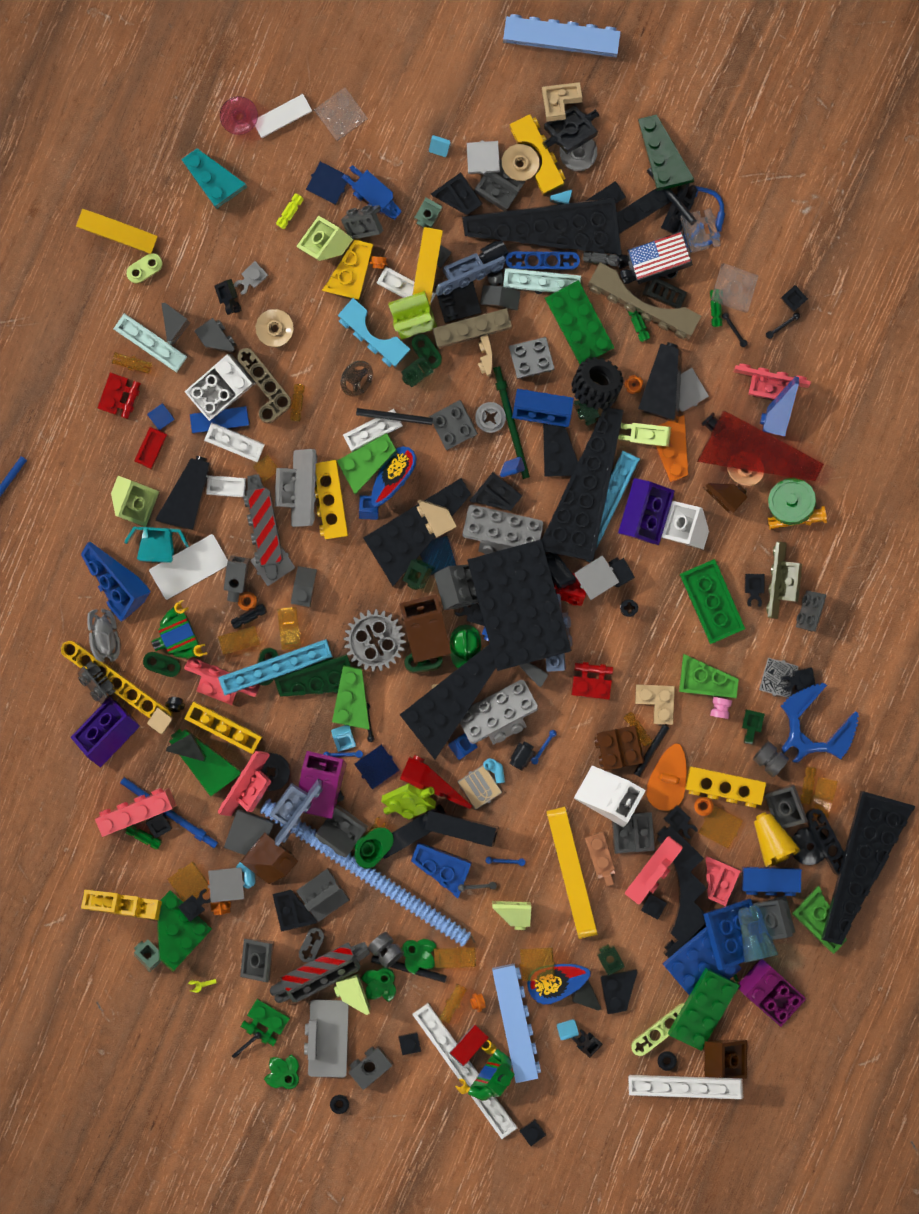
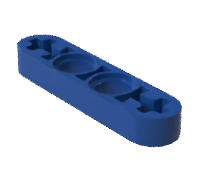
M514 251L507 254L505 263L509 269L574 270L579 266L580 258L575 252ZM521 255H525V266H521L522 262H516V266H512V262H508V259H511L512 256H516V259H522ZM532 255L536 256L539 260L536 266L528 264L527 259ZM560 255L564 256L563 260H568L570 256H573V259L577 260V262L573 266H569L568 262H563V266H560ZM549 256L557 258L558 263L555 266L547 264L546 260Z

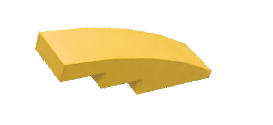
M85 209L81 210L76 224L77 228L148 254L152 253L157 236Z
M424 227L412 295L425 291L429 304H431L443 230Z
M84 890L81 909L159 920L162 901L120 895L118 893Z

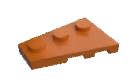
M685 415L679 417L678 423L667 421L657 425L671 427L669 447L655 445L670 482L688 476Z

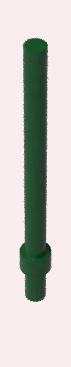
M498 366L493 368L497 382L495 383L496 389L500 393L516 456L522 458L525 470L521 472L522 478H529L530 475L515 419L512 418L513 412L507 393L506 380L504 381L501 367Z

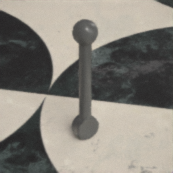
M495 882L468 886L460 884L458 890L462 892L465 889H495L497 884Z

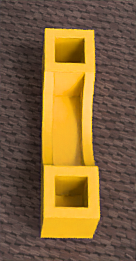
M529 114L511 123L509 128L517 144L530 145L541 156L542 166L535 175V180L542 195L564 186L563 180L566 178L562 170H558L555 165L557 160L554 153H549L548 149H545L542 144L547 139L544 134L540 135L538 131L540 125L536 117L532 119Z

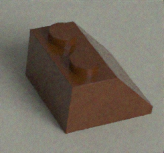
M747 1040L705 1041V1077L747 1079Z

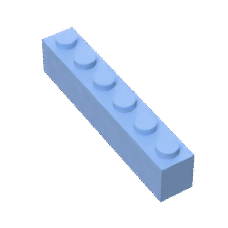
M511 14L510 17L506 16L503 43L617 57L621 31H617L615 27L600 29L597 25L587 24L586 27L579 26V23L576 22L562 24L559 20L549 19L548 22L541 21V18L538 17L523 19L521 15Z
M515 963L494 967L492 971L515 1081L520 1083L539 1079L538 1073H541L539 1061L535 1062L534 1054H537L536 1045L531 1043L530 1036L533 1035L532 1026L527 1024L526 1017L529 1016L527 1005L523 1006L522 998H525L523 986L519 987L518 979H522L519 967L515 968Z

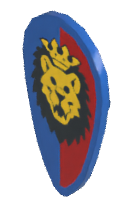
M402 446L396 448L397 451L380 468L371 496V503L374 507H379L388 501L405 484L413 472L417 457L415 452L409 447Z
M576 964L541 966L530 974L527 982L528 991L536 1002L552 1004L579 990L590 978L591 971L584 966Z

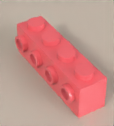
M162 788L156 789L151 792L152 795L145 797V795L134 798L135 802L128 804L126 801L117 805L115 810L110 811L109 808L99 812L100 816L95 821L102 837L173 809L177 805L170 788L165 790Z

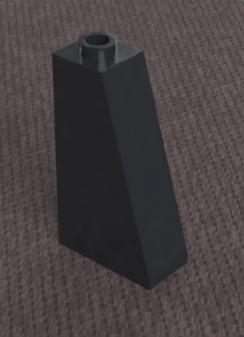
M667 342V345L660 344L638 409L642 412L678 423L682 352L677 349L678 345Z
M196 456V459L191 458L160 510L156 521L195 530L211 463L207 462V458Z
M429 810L428 814L425 813L422 823L425 825V830L489 847L494 846L499 828L498 826Z

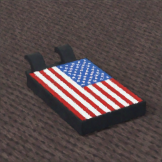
M682 231L628 249V255H617L619 257V269L627 266L630 267V270L626 269L620 272L624 284H629L637 280L638 284L693 266Z

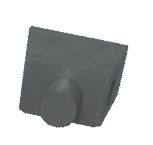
M231 555L228 559L224 590L228 591L227 601L238 602L239 593H243L245 590L250 558ZM233 579L238 580V584H235Z

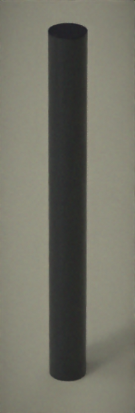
M649 168L647 173L653 179L651 168ZM670 188L662 190L689 224L694 225L697 220Z
M357 408L356 416L432 425L433 418L362 408Z
M373 955L371 962L382 965L379 961V956ZM395 962L390 966V968L410 973L404 963ZM419 968L415 974L445 983L447 975Z

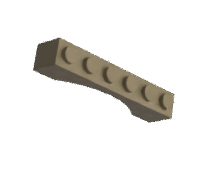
M602 263L598 264L588 284L593 293L607 296L610 302L624 305V308L629 312L634 313L637 311L644 320L649 322L652 320L658 323L661 329L666 331L669 329L675 332L678 338L683 340L685 338L690 339L701 318V315L686 307L663 309L642 302L625 287L616 270Z

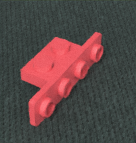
M747 364L736 365L733 371L752 376L748 395L774 400L793 379V377H789L784 372L770 373L769 369L758 368L756 370L750 368L751 366ZM796 376L799 377L800 387L809 388L811 381H807L806 377Z
M197 658L188 659L184 669L201 676L196 691L232 705L237 691L224 696L218 677L232 672L209 665ZM260 684L239 691L256 697Z
M255 751L238 780L222 802L218 810L220 815L232 816L239 804L247 812L254 811L272 782L261 771L270 756L267 752Z
M668 836L625 891V894L637 904H640L649 892L653 894L660 885L657 881L660 878L664 879L671 871L668 867L681 852L683 846Z

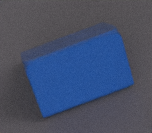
M163 403L147 414L159 431L175 420Z
M517 457L506 461L500 476L507 477L523 472L525 467L522 458Z
M360 495L359 519L378 520L379 507L372 505L371 496Z
M465 733L448 744L458 760L478 748L476 744L470 743Z

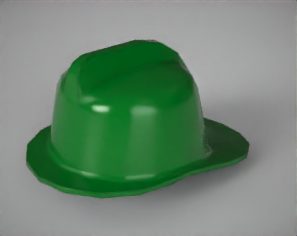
M460 625L451 634L450 656L455 667L460 668L481 651L480 634L471 625Z
M379 827L373 829L356 842L355 860L360 867H374L393 845L394 838L391 831Z

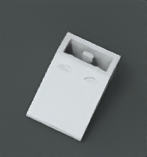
M227 354L184 392L210 421L247 392L256 382L232 354Z
M591 766L574 799L624 827L629 822L646 790L629 780Z

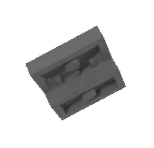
M499 159L500 172L486 173L476 186L474 192L501 210L507 211L526 181H516L507 176L502 168V160Z
M238 809L224 848L246 855L264 832L270 835L274 822Z
M652 812L633 813L629 822L624 827L612 821L615 854L655 851Z

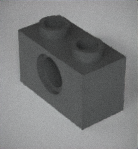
M379 1045L376 1048L372 1046L364 1053L366 1056L362 1060L356 1059L349 1065L351 1069H349L348 1073L362 1090L393 1066V1062ZM366 1062H373L375 1069L368 1071L365 1069L364 1064Z

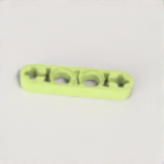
M685 1003L679 1004L635 1038L631 1044L633 1053L643 1056L669 1036L668 1031L670 1030L665 1027L666 1019L673 1018L675 1020L677 1017L673 1014L676 1012L678 1015ZM652 1030L660 1032L661 1036L658 1040L650 1038ZM646 1036L648 1041L652 1043V1045L649 1046L648 1043H646L643 1046L644 1050L642 1052L640 1050L636 1051V1043L639 1042L640 1044H642L643 1042H645V1039H643V1037Z

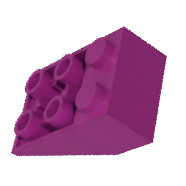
M306 751L299 788L308 793L317 779L322 781L321 787L323 788L320 795L312 799V804L306 812L307 814L329 819L333 818L347 765L344 759Z
M762 958L738 983L740 985L738 989L780 1027L807 999Z

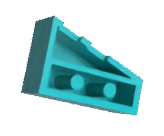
M197 148L181 159L216 209L247 188L243 181Z

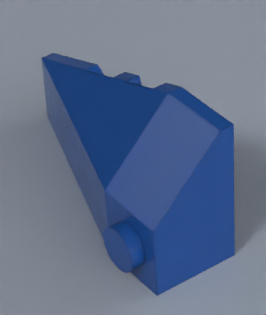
M91 542L86 544L81 556L91 575L96 576L98 579L100 592L104 591L109 600L106 602L108 607L122 622L146 601L151 591L137 575Z

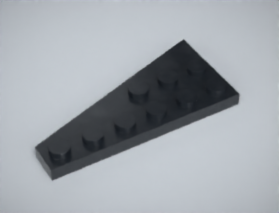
M462 478L424 501L446 507L450 515L453 516L469 498L471 493ZM419 504L363 537L392 586L398 582L436 537L434 533L430 535L425 524L428 521L425 516L421 518L416 508Z
M490 644L400 714L434 760H436L496 669Z

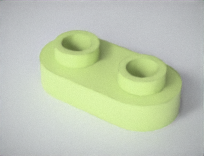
M154 253L146 255L128 267L126 273L128 279L136 284L143 282L161 270L163 265L162 259ZM155 260L156 264L154 266H150L149 261ZM139 270V275L133 276V271Z

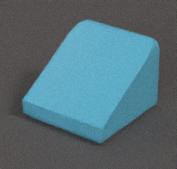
M433 135L429 152L446 157L451 145L450 140Z
M572 190L551 195L550 202L556 204L569 203Z
M349 725L331 730L338 752L356 747Z
M574 1019L557 1024L561 1040L579 1035Z

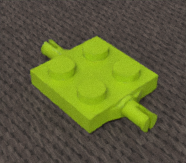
M408 783L382 795L381 802L387 806L383 809L384 814L389 815L390 813L397 812L409 820L434 809L436 801L429 797L435 793L434 788L429 787L421 790Z

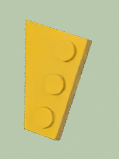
M354 239L322 291L359 300L373 244Z

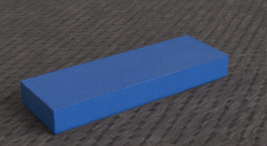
M247 406L224 409L210 421L202 412L190 414L192 433L207 432L211 422L227 429L250 426Z

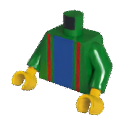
M184 600L177 602L172 609L167 611L160 622L158 631L161 637L151 641L155 651L166 647L169 654L172 653L175 657L185 659L207 655V652L203 653L201 651V647L205 646V644H199L185 613L189 607L182 608L181 603Z
M486 1040L490 1044L489 1047L485 1049L481 1046V1048L487 1054H493V1056L490 1057L471 1087H469L464 1079H459L463 1086H455L459 1093L466 1094L468 1092V1095L481 1101L501 1096L515 1075L511 1071V1059L501 1050H496V1046L489 1040Z

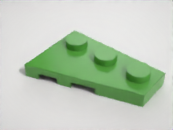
M387 433L337 460L355 495L397 451Z
M683 654L679 692L737 698L739 679Z
M343 665L332 722L370 730L363 670Z
M817 886L791 914L832 954H835L842 945L821 940L830 906L821 893L820 887Z

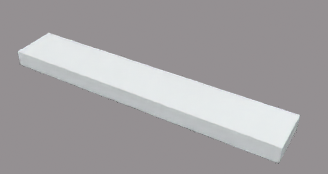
M628 1076L629 1095L743 1099V1079Z

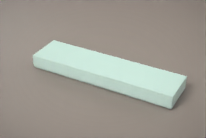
M505 268L503 287L555 293L577 280L581 283V276Z
M125 313L114 327L115 331L176 373L187 359L186 355Z

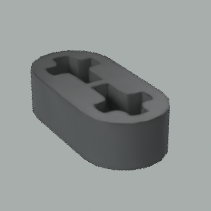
M314 927L307 933L299 950V958L303 962H311L316 957L324 940L322 929ZM318 931L321 939H317L315 943L312 944L311 941L313 937L310 934ZM310 945L312 946V950L310 953L313 954V956H309L306 959L304 958V953H302V951H306Z

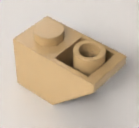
M424 500L417 501L419 506L416 508L421 518L426 517L428 523L425 526L430 535L434 533L438 537L457 527L446 507Z

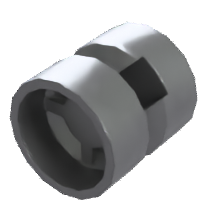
M768 741L757 752L753 760L759 766H765V771L774 777L786 765L789 758L782 752L777 753V748Z
M387 932L380 934L368 946V949L374 956H379V961L385 968L392 966L404 954V951L398 944H393L394 940Z

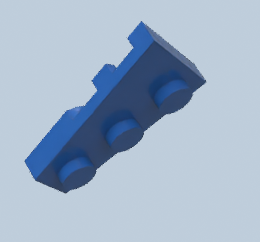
M420 842L417 843L411 862L426 874L432 876L441 886L452 892L455 897L459 898L461 892L458 890V886L460 884L464 885L472 862Z

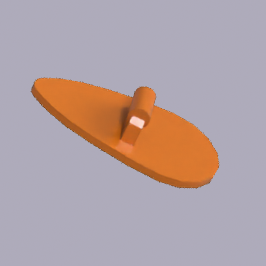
M673 744L662 754L647 784L646 795L648 801L659 810H672L681 803L684 797L687 771L685 753L680 744Z

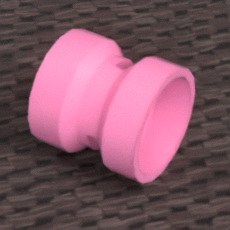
M713 697L714 708L711 710L710 716L729 719L730 713L728 709L732 705V700Z

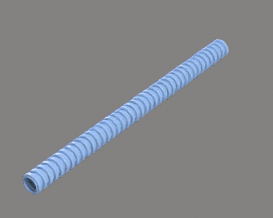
M271 799L266 800L260 813L266 814L265 817L269 816L271 821L275 820L276 824L279 823L281 824L280 827H283L284 824L270 816V812L276 803H272ZM301 820L295 828H291L290 833L296 834L295 837L299 836L301 841L305 840L306 844L309 843L311 847L314 846L315 850H320L321 854L325 853L326 857H331L330 860L334 859L336 864L340 863L341 867H346L345 870L349 869L351 874L355 873L356 877H361L360 880L364 879L366 884L370 883V886H374L375 890L379 889L381 894L385 893V896H389L390 900L394 899L396 904L400 903V906H404L405 910L409 909L411 914L415 913V916H419L420 920L424 919L426 924L430 923L431 927L434 926L436 930L439 929L440 933L444 932L445 936H450V939H454L455 943L459 942L461 947L467 943L471 936L470 931L466 932L465 928L462 929L461 925L457 926L455 921L451 922V919H447L446 915L442 916L440 911L436 912V909H432L431 905L427 906L426 902H421L420 898L417 899L415 895H410L411 892L407 893L405 888L401 889L400 885H395L396 882L392 883L390 878L386 879V876H382L381 872L377 873L375 868L360 867L355 860V855L352 856L351 852L346 858L336 854L332 848L322 844L316 838L315 834L317 832L315 828L311 829L310 825L307 826Z

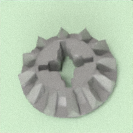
M484 403L476 411V424L484 432L494 433L505 424V411L497 403ZM485 411L489 412V414L497 412L494 417L496 424L491 421L484 423L487 418Z

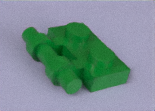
M257 998L247 1015L253 1019L252 1023L250 1024L244 1020L240 1027L245 1029L249 1035L260 1032L261 1042L274 1046L277 1039L273 1038L271 1034L274 1031L280 1035L290 1017ZM258 1022L268 1028L266 1033L256 1028Z

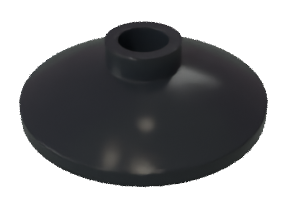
M804 827L793 835L792 840L800 849L799 853L793 855L798 862L804 865H815L825 858L810 827ZM820 831V838L823 840L826 839L827 837L825 836V834L822 831ZM812 843L814 845L813 849L808 850L807 844Z

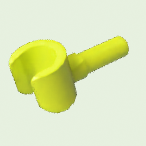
M216 979L205 982L191 980L188 984H195L196 987L190 991L198 993L203 987L216 984Z

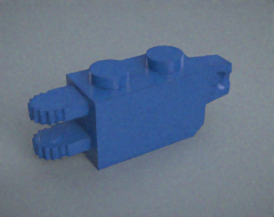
M352 165L350 167L351 172L359 177L356 183L348 175L344 174L342 176L343 180L352 187L353 195L359 201L365 200L368 205L372 206L379 205L381 209L378 213H383L393 220L401 214L402 211L394 203L393 192L368 170L361 173L355 166Z

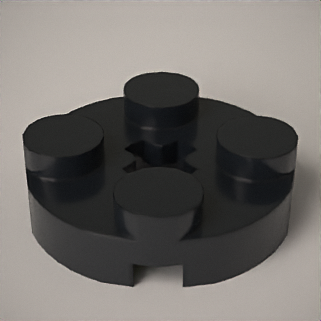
M272 752L268 753L270 756L261 769L265 775L268 772L267 767H274L276 769V775L268 777L272 781L267 788L268 791L281 789L288 782L291 773L287 760L280 754Z

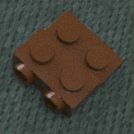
M637 725L597 733L594 741L596 748H600L601 756L598 757L600 767H604V771L645 762Z

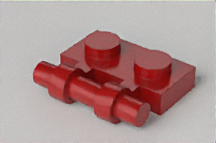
M110 372L97 408L114 415L117 414L118 408L123 409L121 417L128 419L130 412L132 413L134 410L133 404L136 396H139L141 383L133 381L132 387H127L128 378ZM124 392L129 393L126 404L121 403Z
M583 662V664L575 663L574 670L582 671L581 677L573 676L571 695L610 700L612 680H604L605 674L613 675V667H608L606 664H600V666L590 665L589 662ZM588 672L599 673L598 679L587 678Z

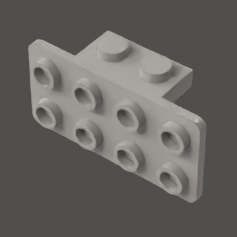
M315 449L295 450L293 453V469L276 468L275 507L291 508L292 527L312 526L315 520L314 502L316 500L315 482L317 479L315 474L317 463Z
M470 505L462 535L464 538L480 541L478 552L489 554L540 540L543 521Z
M519 680L472 705L460 724L471 744H475L489 736L494 745L526 728L527 726L523 718L536 712L538 705L525 681Z
M313 999L310 1002L309 1024H305V1035L308 1036V1043L304 1045V1055H308V1075L311 1077L344 1078L347 1074L349 1005L342 1000Z

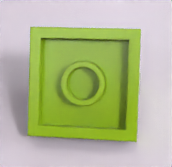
M425 291L389 302L388 304L393 316L394 329L398 331L401 340L437 327Z

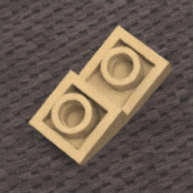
M486 334L481 336V342H478L481 352L486 353L485 356L480 357L481 362L478 363L481 373H486L488 377L491 375L492 350L488 335Z

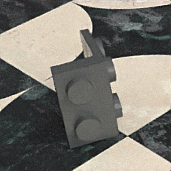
M337 804L333 818H327L315 836L322 844L332 848L336 854L346 858L368 826Z

